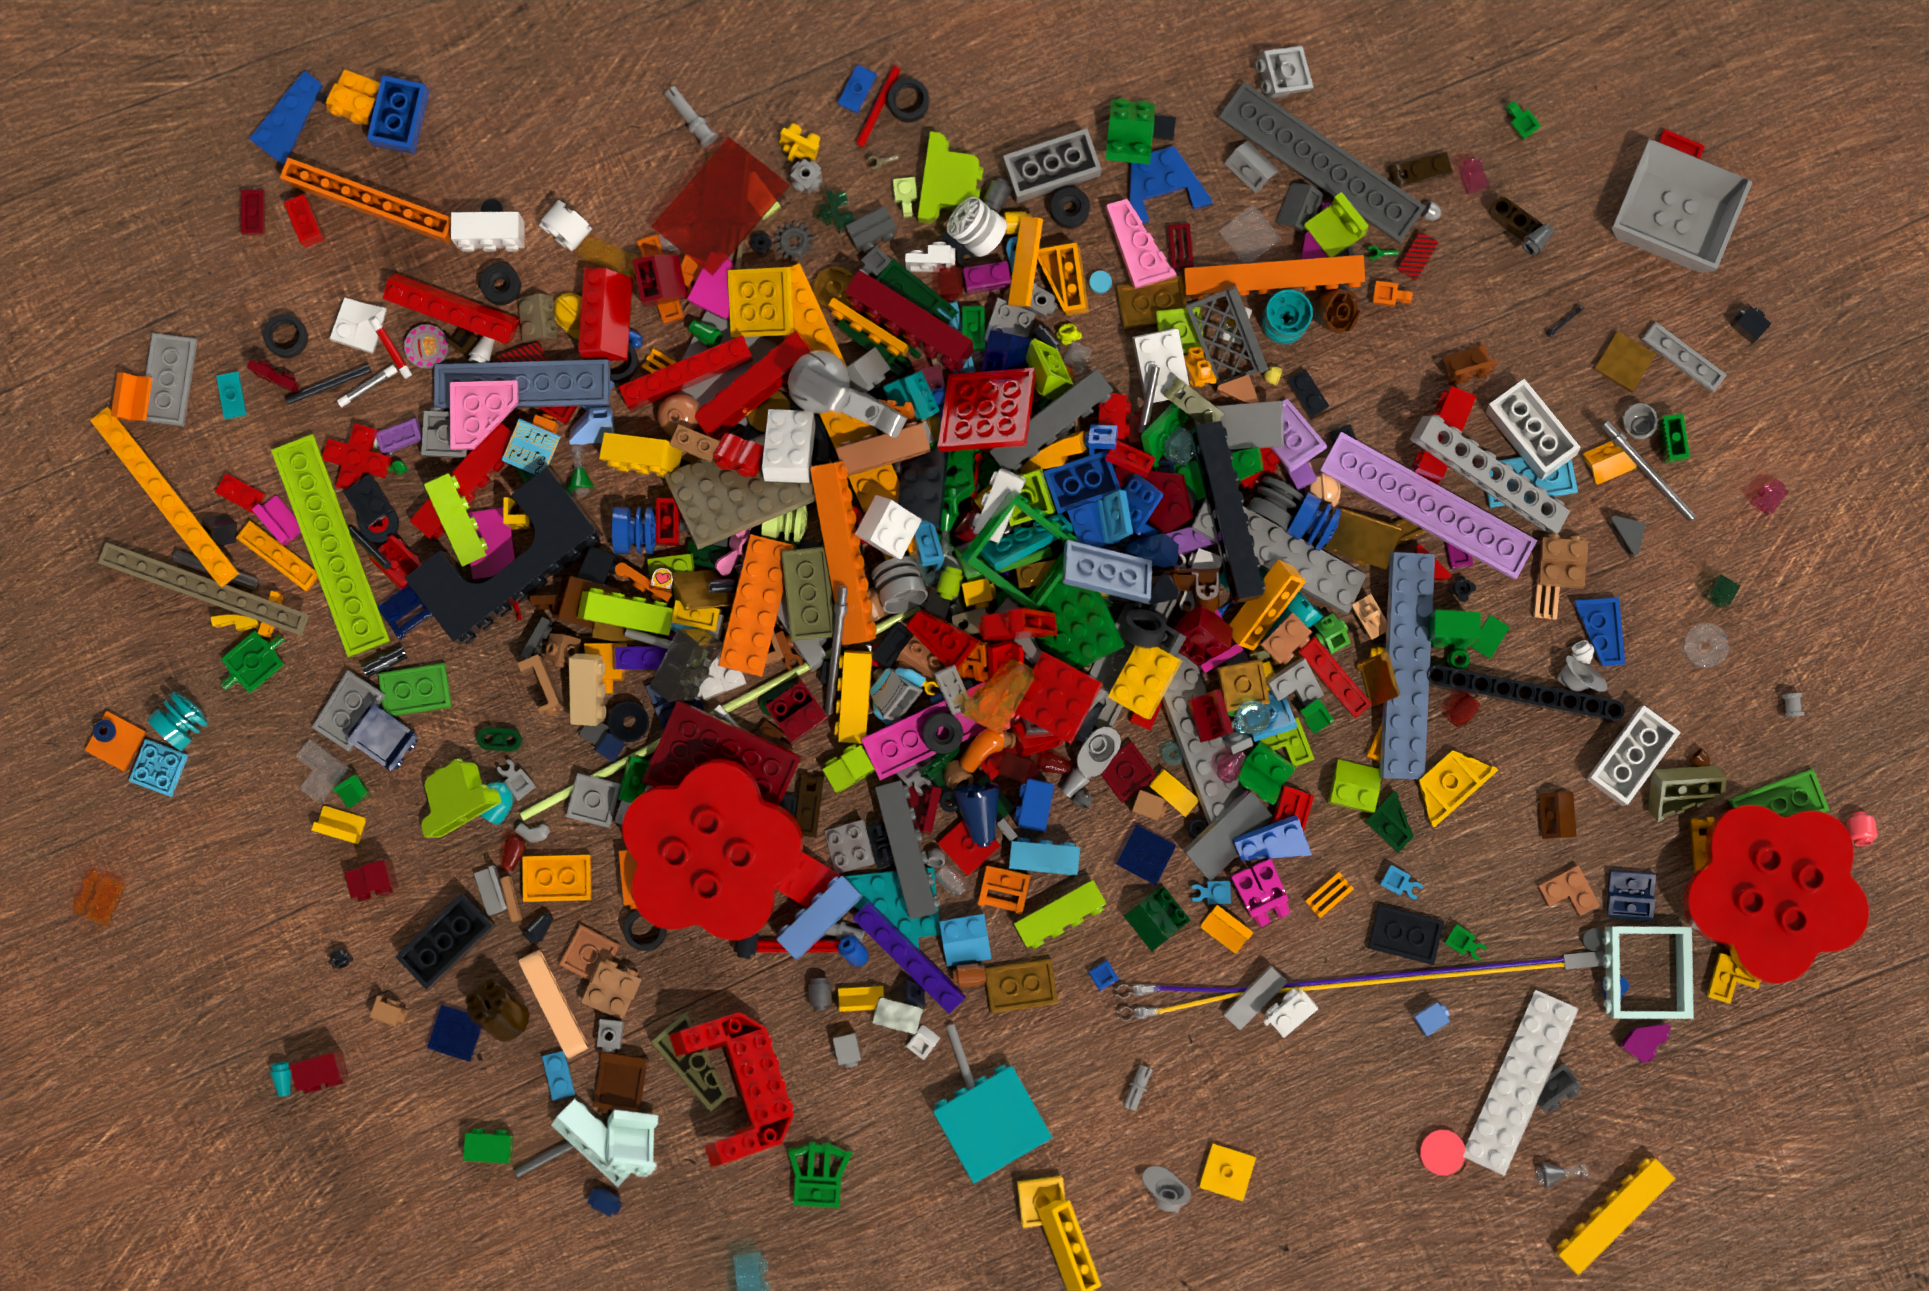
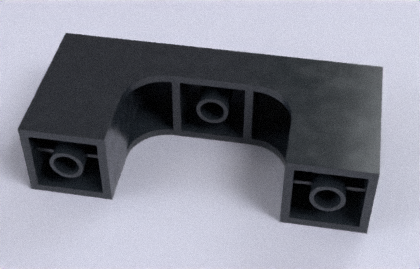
M544 468L511 494L532 521L535 537L527 551L490 580L480 584H473L451 555L443 551H438L405 577V580L453 642L462 645L472 643L477 638V633L482 629L486 631L495 624L494 620L496 618L509 614L513 610L511 607L516 602L522 603L527 600L532 590L535 588L538 590L548 583L546 579L553 574L555 576L565 570L564 565L569 561L575 562L583 555V550L587 547H594L601 541L600 537L603 536V533L556 472L550 468Z

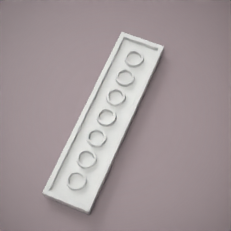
M1535 990L1467 1142L1463 1157L1505 1176L1576 1017L1578 1008Z

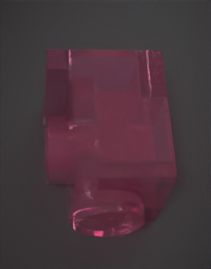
M940 365L914 370V373L922 370L930 390H934L937 387H945Z
M1774 479L1769 485L1765 483L1757 493L1760 497H1754L1750 503L1768 516L1775 511L1789 491L1785 489V485L1781 481Z

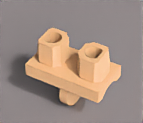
M1371 594L1351 605L1371 640L1386 632L1387 620Z

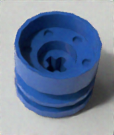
M1308 492L1286 533L1298 540L1305 533L1309 534L1307 545L1310 546L1316 538L1318 542L1315 549L1320 551L1333 536L1339 524L1342 510L1336 508L1332 516L1328 515L1332 505L1328 504L1323 511L1319 510L1321 499Z
M614 507L612 541L615 554H630L632 544H636L638 554L643 553L644 544H646L647 554L654 553L656 518L653 507L646 508L645 517H643L642 507L637 508L636 517H632L629 507Z

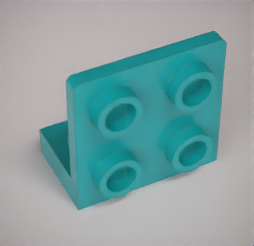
M922 370L884 386L888 399L896 401V406L904 407L905 402L912 403L917 421L929 418L940 411Z

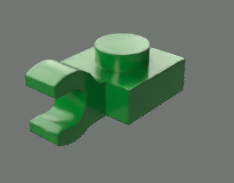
M1514 100L1504 108L1507 114L1514 119L1509 124L1522 141L1542 126L1529 109L1522 112Z

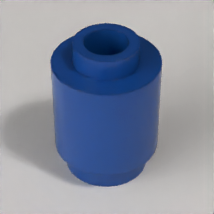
M855 936L843 938L838 945V952L850 965L861 967L868 961V950Z

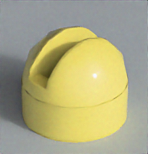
M1276 366L1268 367V370L1264 373L1265 380L1270 384L1277 385L1281 377L1282 368Z

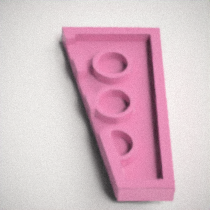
M1128 199L1107 204L1105 209L1133 288H1141L1176 277L1177 274L1167 263L1162 251L1160 252L1155 245L1153 237L1142 225L1143 222Z

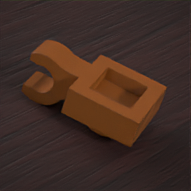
M783 631L776 633L775 635L785 658L787 669L789 671L792 670L790 665L792 660H797L799 665L803 666V660L792 652L791 648L795 646L793 641H790V635L786 636Z

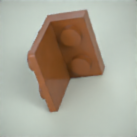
M1485 345L1441 358L1449 384L1455 382L1456 385L1469 381V378L1477 376V379L1487 377L1498 364L1497 359L1490 361Z

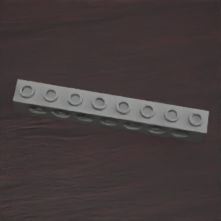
M1437 415L1422 416L1410 438L1411 441L1546 534L1559 533L1570 513V510L1564 507L1565 504L1562 501L1549 497L1545 489L1539 486L1535 487L1530 483L1531 480L1513 472L1512 466L1503 462L1500 463L1496 460V456L1493 453L1483 451L1478 447L1479 444L1461 436L1462 432L1460 430L1448 427L1444 424V420ZM1439 433L1441 434V437H1442L1441 442L1438 441V434H1439ZM1456 445L1459 448L1458 454L1455 452ZM1473 457L1476 459L1475 466L1472 463ZM1491 469L1493 470V477H1492V478L1490 477V470H1491ZM1508 481L1510 482V489H1509V490H1508V488H1507V482H1508ZM1525 493L1527 494V501H1526V502H1525V500H1524V494H1525ZM1542 505H1544V512H1543V513H1542V511H1541V506H1542Z

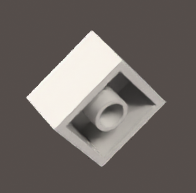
M876 495L855 535L881 552L901 560L922 520L894 501Z

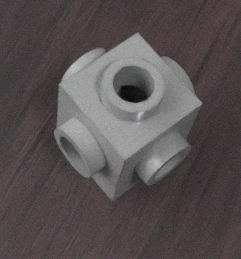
M803 159L801 163L797 162L790 171L792 173L790 175L792 186L802 193L804 191L807 195H810L823 182L822 172L820 171L821 167L812 160L808 162L806 159ZM806 171L810 174L808 177H803Z

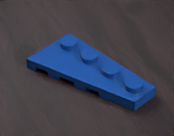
M304 71L249 139L284 166L291 151L294 150L297 143L296 140L306 124L309 112L312 111L316 103L315 97L318 92H321L323 85Z

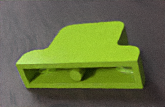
M930 132L918 213V223L931 224L936 219H939L940 209L955 210L968 198H980L981 189H977L978 180L982 181L984 168L979 167L978 158L971 154L949 152V141H946L943 134L937 132Z
M454 759L449 762L448 766L435 770L434 774L426 779L425 790L431 813L422 821L423 835L429 838H441L502 803L500 794L496 789H488L487 785H482L479 770L475 763Z

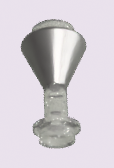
M1541 1162L1540 1167L1535 1168L1538 1186L1543 1185L1545 1189H1549L1566 1177L1580 1176L1581 1180H1584L1589 1175L1587 1164H1582V1162H1579L1578 1167L1561 1168Z

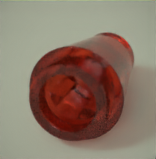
M1042 751L1037 764V769H1041L1042 772L1069 775L1072 767V762L1050 751Z
M509 836L508 840H505L502 868L514 871L526 850L525 840L515 836Z

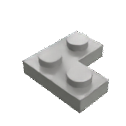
M1300 657L1266 680L1268 688L1274 699L1278 702L1295 691L1301 704L1307 707L1324 695L1306 659Z

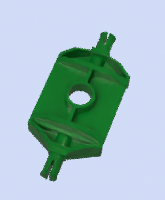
M939 438L929 445L930 452L938 448ZM971 450L949 451L947 471L951 467L957 468V473L954 476L946 477L944 503L949 505L950 517L959 516L958 504L975 491Z

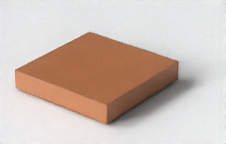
M580 924L559 965L590 981L598 960L604 962L605 959L613 961L621 945Z

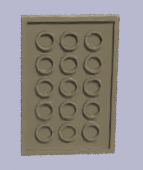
M766 433L748 441L764 446ZM713 458L712 462L701 459L673 472L664 474L665 481L697 550L816 501L811 473L810 483L764 481L762 466L756 477H743L736 470L720 469L715 464Z

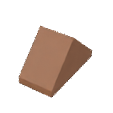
M1249 374L1219 385L1216 394L1238 404L1259 403Z

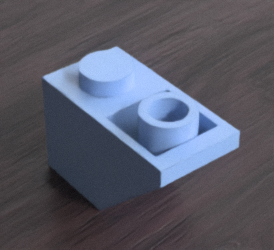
M612 407L590 408L570 428V445L602 443L604 433L615 434Z

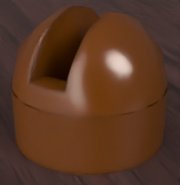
M1700 748L1690 757L1689 761L1696 767H1702L1709 764L1710 757L1703 748Z

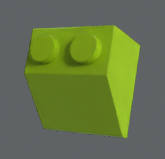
M1034 338L1030 342L1025 359L1028 363V368H1034L1038 393L1041 396L1054 400L1074 384L1058 349Z
M1042 468L1020 474L1019 476L1026 478L1020 495L1029 500L1027 505L1032 509L1036 506L1046 515L1054 513L1056 509ZM1015 506L1009 523L1010 526H1014L1033 519Z
M1337 759L1328 803L1371 814L1374 813L1380 791V769Z

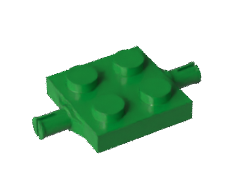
M256 630L253 631L220 659L226 665L230 674L220 684L227 691L235 682L243 685L248 693L252 694L285 666L275 650L285 639L278 634L268 642Z

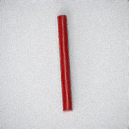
M892 67L856 142L857 146L864 148L888 98L889 90L901 71L899 67Z

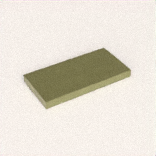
M825 547L781 551L790 641L833 637L835 621Z

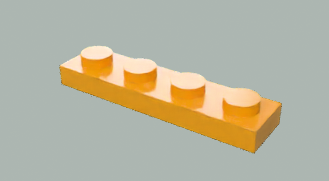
M834 297L828 304L832 316L840 321L844 318L850 322L849 326L859 333L862 330L869 334L868 338L874 343H883L887 346L886 350L895 356L900 354L904 357L908 352L909 348L906 343Z

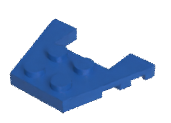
M1175 146L1151 152L1150 165L1131 163L1130 204L1143 222L1142 225L1149 223L1144 200L1187 189L1193 210L1213 204L1212 199Z

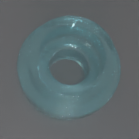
M1171 743L1163 749L1162 757L1168 765L1177 766L1184 760L1179 744ZM1170 751L1177 752L1178 756L1176 759L1170 758Z

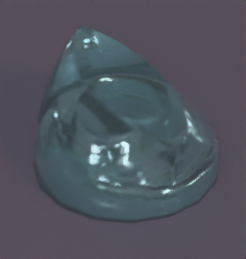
M1247 701L1240 706L1236 713L1234 729L1245 734L1260 733L1269 725L1271 711L1259 701Z

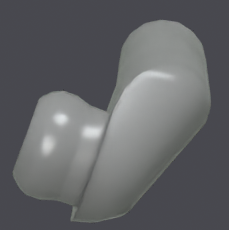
M520 823L515 832L527 841L535 843L545 840L550 833V829L544 824L538 828L530 829L523 823Z

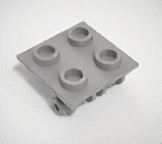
M997 298L984 336L985 343L989 345L996 344L1022 355L1036 314L1021 307L1009 306L1007 301Z
M864 820L824 831L835 872L843 873L875 864Z

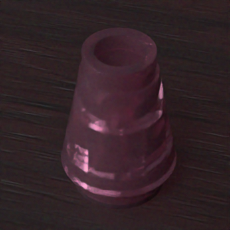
M1242 751L1231 754L1218 766L1217 776L1225 783H1232L1237 780L1246 758Z

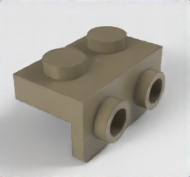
M538 293L518 299L522 342L531 343L543 339H557L553 297Z

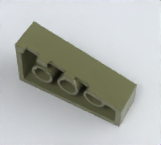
M685 1012L651 1041V1044L711 1113L728 1098V1095L705 1049L676 1057L669 1037L671 1034L693 1027Z

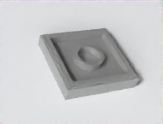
M577 773L566 817L610 828L621 784Z

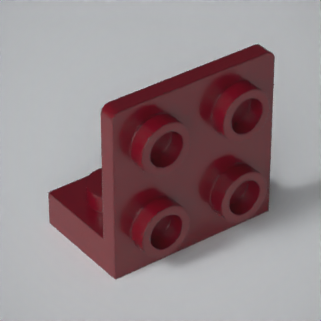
M914 785L908 788L911 798L906 800L908 807L914 808L916 820L912 821L914 829L919 828L920 833L931 835L942 788L933 787L928 789L920 787L924 795L919 796Z

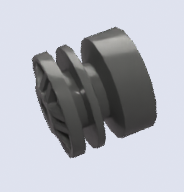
M1264 476L1261 481L1263 486L1257 488V492L1264 498L1253 497L1247 506V510L1255 512L1287 532L1294 520L1287 510L1298 512L1300 508L1297 504H1302L1305 498L1289 484Z

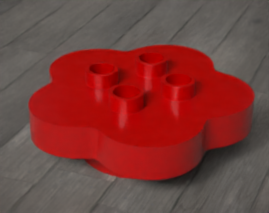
M714 759L698 765L678 786H657L643 792L627 809L622 825L626 847L637 862V868L632 881V896L634 904L643 918L663 929L676 930L699 925L708 933L725 940L748 938L756 934L765 925L775 905L776 885L793 872L801 858L804 843L803 834L796 819L784 808L766 802L761 796L759 786L753 775L739 763L727 759Z
M1745 805L1725 811L1712 823L1705 844L1707 860L1705 865L1692 875L1685 887L1683 910L1688 923L1699 935L1710 941L1724 944L1729 948L1734 962L1745 975L1762 983L1780 984L1790 982L1804 974L1819 953L1836 952L1846 949L1862 936L1869 920V905L1862 888L1851 876L1854 859L1852 838L1846 827L1837 818L1820 811H1805L1782 817L1762 806Z

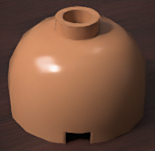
M677 393L668 396L658 409L660 427L666 434L671 436L674 435L678 424L697 431L700 425L695 419V414L701 407L700 403L694 397L687 394Z

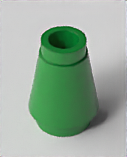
M696 320L690 324L688 329L707 348L718 346L723 338V334L718 328Z

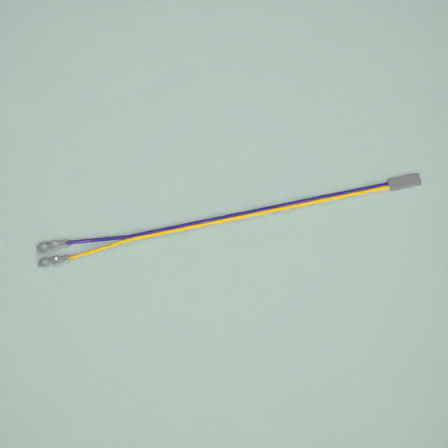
M1603 951L1565 954L1561 958L1286 983L1277 993H1286L1293 988L1297 991L1300 987L1307 991L1564 967V969L1603 966L1604 953ZM1135 984L1132 986L1133 993L1130 994L1140 997L1161 991L1230 993L1163 1009L1158 1007L1147 1008L1145 1006L1136 1007L1134 1010L1136 1019H1146L1147 1017L1158 1016L1174 1010L1240 997L1248 987L1206 988Z

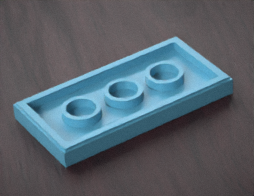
M1522 457L1499 461L1500 463L1503 462L1512 466L1513 472L1529 478L1531 480L1530 483L1535 487L1539 486L1548 492L1547 495L1551 498L1578 492L1572 459L1542 481ZM1492 469L1490 470V477H1491V478L1493 477V470H1492ZM1509 481L1507 482V488H1508V490L1510 489V482H1509ZM1486 492L1489 509L1505 506ZM1526 493L1524 494V500H1525V502L1527 501V494H1526Z

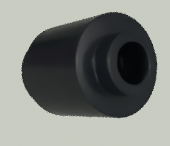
M1044 324L1039 325L1030 333L1032 340L1035 338L1058 349V351L1061 350L1059 346L1062 342Z
M756 933L748 938L735 940L733 952H738L737 957L750 959L751 955H756L759 934Z

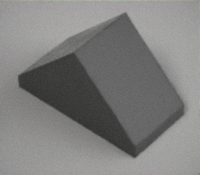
M1613 516L1607 520L1629 558L1631 559L1639 554L1646 523L1619 516Z

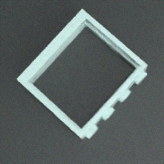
M1605 927L1603 944L1606 945V954L1603 956V966L1606 968V977L1603 980V987L1606 991L1604 1007H1606L1607 1018L1694 1019L1692 927ZM1619 934H1676L1677 1012L1620 1011Z

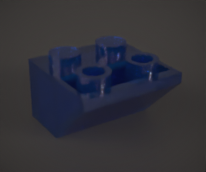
M990 330L981 372L1028 368L1029 366L1025 358L1030 342L1033 339Z

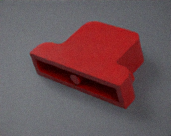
M1023 608L1008 610L1005 613L981 616V622L978 625L979 633L985 640L1008 641L1031 637L1058 636L1056 613Z

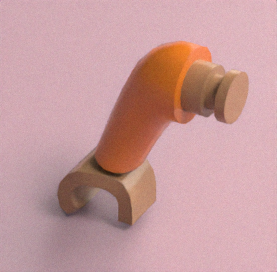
M998 727L987 728L980 732L968 746L960 761L954 760L948 763V767L943 770L944 781L947 787L954 790L960 781H963L964 785L973 784L971 773L978 768L988 755L1000 752L1006 747L1013 748L1016 742L1015 734L1013 732H1003Z

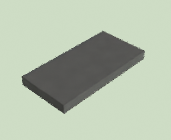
M1247 789L1183 851L1203 875L1211 881L1239 855L1233 838L1270 825L1273 816L1250 789Z

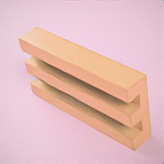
M1537 573L1533 618L1556 620L1560 587H1554L1552 614L1550 615L1548 613L1551 586H1546L1543 614H1540L1542 586L1539 585V573Z

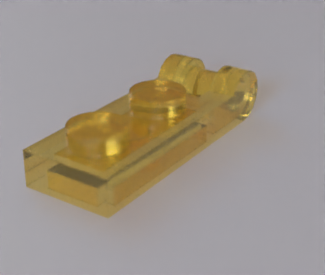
M588 235L582 241L576 254L578 257L632 279L635 276L632 260L641 258ZM623 260L629 261L627 267L621 266Z

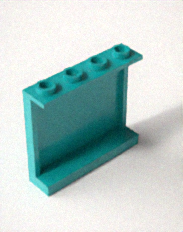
M1005 1064L993 1070L994 1075L986 1078L985 1075L973 1082L975 1086L968 1090L966 1087L961 1088L953 1093L955 1095L953 1099L947 1102L945 1098L934 1104L935 1109L931 1111L973 1184L1053 1138L1013 1066L1006 1067Z

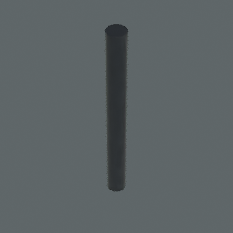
M366 364L285 397V400L290 405L371 373V369Z

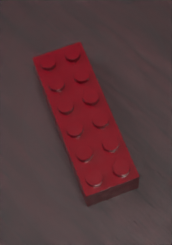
M858 270L844 291L847 298L846 301L852 310L857 313L864 312L868 315L867 318L876 325L879 323L887 327L886 330L896 337L899 334L905 338L904 341L913 348L918 346L923 349L924 355L932 360L935 358L943 362L942 366L951 372L955 369L960 373L974 352L973 343L970 338L861 270Z

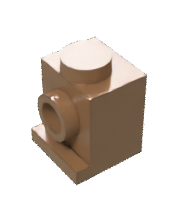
M377 996L370 1018L393 1026H399L400 1022L404 1023L408 1010L400 1007L401 1003L388 999L385 1002V996Z

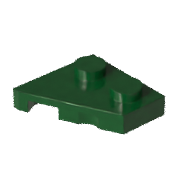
M1394 790L1364 823L1393 850L1399 853L1414 835L1407 822L1406 814L1402 809L1398 793Z

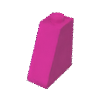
M711 252L687 300L691 304L730 322L728 270H734V265L729 261L730 257L726 254Z

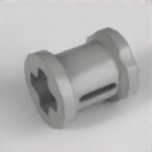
M1802 693L1781 695L1785 701L1786 713L1784 718L1805 715L1801 709L1800 698Z

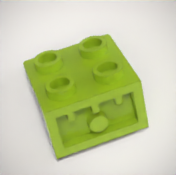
M1342 192L1334 197L1331 206L1304 224V228L1312 234L1328 257L1337 256L1366 235L1369 227Z

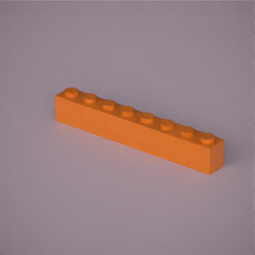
M287 158L280 175V179L284 184L450 244L451 217Z
M1364 255L1184 268L1186 295H1191V299L1205 298V294L1218 293L1236 284L1239 294L1242 296L1249 295V290H1258V294L1272 293L1271 289L1280 288V291L1294 290V287H1303V291L1316 290L1317 285H1325V289H1338V284L1347 283L1348 288L1361 287V282H1365Z
M844 461L810 467L835 602L838 599L839 586L845 585L848 587L846 600L848 611L844 618L842 645L876 639L877 629L871 614L872 603L867 592L868 581L863 570L864 559L859 548L860 538L855 535L856 514L852 510V492L848 488L847 482L848 470L844 466Z

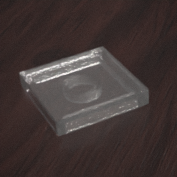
M1254 205L1250 206L1219 231V235L1243 264L1252 263L1281 240L1278 233Z

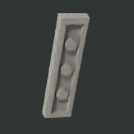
M1656 321L1641 339L1642 342L1711 393L1715 392L1727 376V374Z

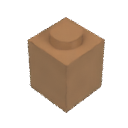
M1139 790L1131 812L1157 822L1159 817H1164L1167 806L1164 805L1165 799Z

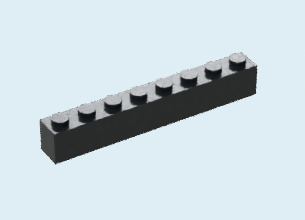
M1222 421L1196 425L1190 430L1232 604L1259 599L1264 595L1265 583L1260 578V563L1258 557H1255L1253 536L1249 534V518L1244 513V499L1237 485L1238 474L1233 469V454L1231 449H1228L1226 441L1228 438L1227 430L1223 427Z

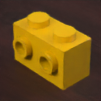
M987 578L962 584L966 611L983 607L989 608V606L993 605V599H996L994 583L989 584Z

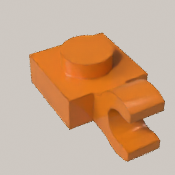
M1376 281L1373 304L1395 307L1396 301L1411 304L1413 292L1397 290V283Z

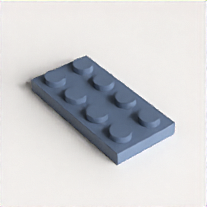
M1069 540L1064 544L1062 583L1143 603L1150 601L1151 560Z

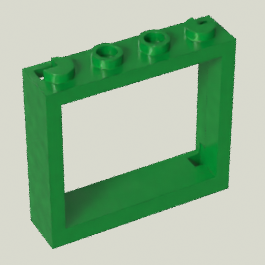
M1008 493L961 556V559L1026 609L1038 610L1063 576L1064 550L1029 597L1025 596L976 557L1014 506L1018 507L1064 544L1067 540L1078 542L1079 540L1069 532L1065 535L1060 531L1063 528L1053 519L1050 522L1044 518L1046 514L1036 506L1033 509L1028 506L1029 500L1019 493L1017 496Z

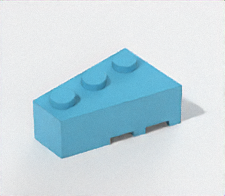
M1017 837L1016 841L1011 842L1009 869L1076 876L1078 874L1080 847H1075V843L1062 842L1061 845H1052L1053 841L1039 840V843H1030L1028 838Z

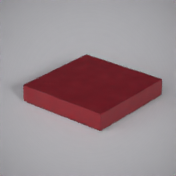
M1132 741L1118 750L1109 765L1100 774L1121 803L1144 788L1157 776Z

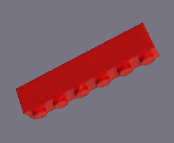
M397 273L387 279L382 298L506 345L514 340L520 318Z
M797 331L788 335L779 346L771 349L763 359L752 364L747 372L735 378L733 383L725 390L719 391L709 403L702 405L699 411L696 412L695 419L705 434L710 438L718 440L724 433L787 384L789 374L795 363L803 355L814 351L806 338Z
M742 335L621 385L619 389L627 408L631 412L754 360Z
M502 423L475 450H472L450 474V477H456L460 486L456 490L460 497H465L468 505L476 498L475 493L480 488L484 489L491 481L490 476L495 471L499 472L506 464V462L502 461V458L513 433ZM429 498L411 518L410 522L430 540L434 541L435 539H440L444 535L445 530Z

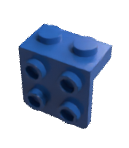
M1134 474L1123 490L1127 494L1132 530L1141 537H1144V535L1154 536L1158 530L1150 525L1147 520L1162 499L1163 493L1144 477Z

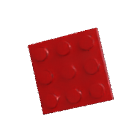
M1043 651L1011 712L1072 744L1103 683Z

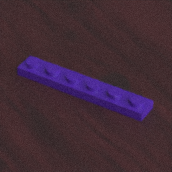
M870 901L852 918L948 1014L966 998Z

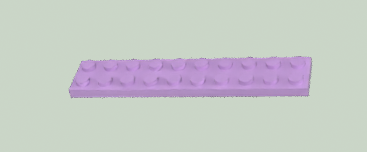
M1342 432L1336 439L1319 471L1514 580L1518 578L1537 542L1531 536Z

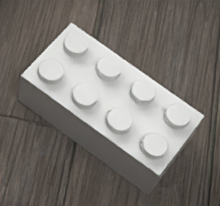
M1525 379L1488 405L1486 414L1541 481L1574 458L1581 448Z
M1646 706L1638 707L1586 780L1621 806L1628 805L1681 732Z

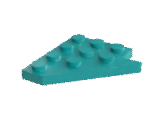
M934 867L925 868L926 873L931 872L934 883L933 886H930L932 895L937 894ZM897 871L844 876L863 896L854 906L861 910L870 901L918 950V937L941 935L938 908H936V914L910 920Z

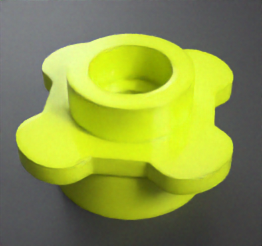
M1070 323L1061 326L1056 334L1057 338L1062 340L1063 345L1074 343L1082 337V333L1077 331V327Z

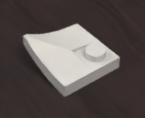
M344 297L330 340L373 354L379 337L371 326L370 321L378 318L383 326L387 309Z

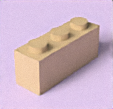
M576 653L569 658L570 724L597 726L606 717V707L603 706V697L606 693V686L603 684L605 663L602 662V655Z

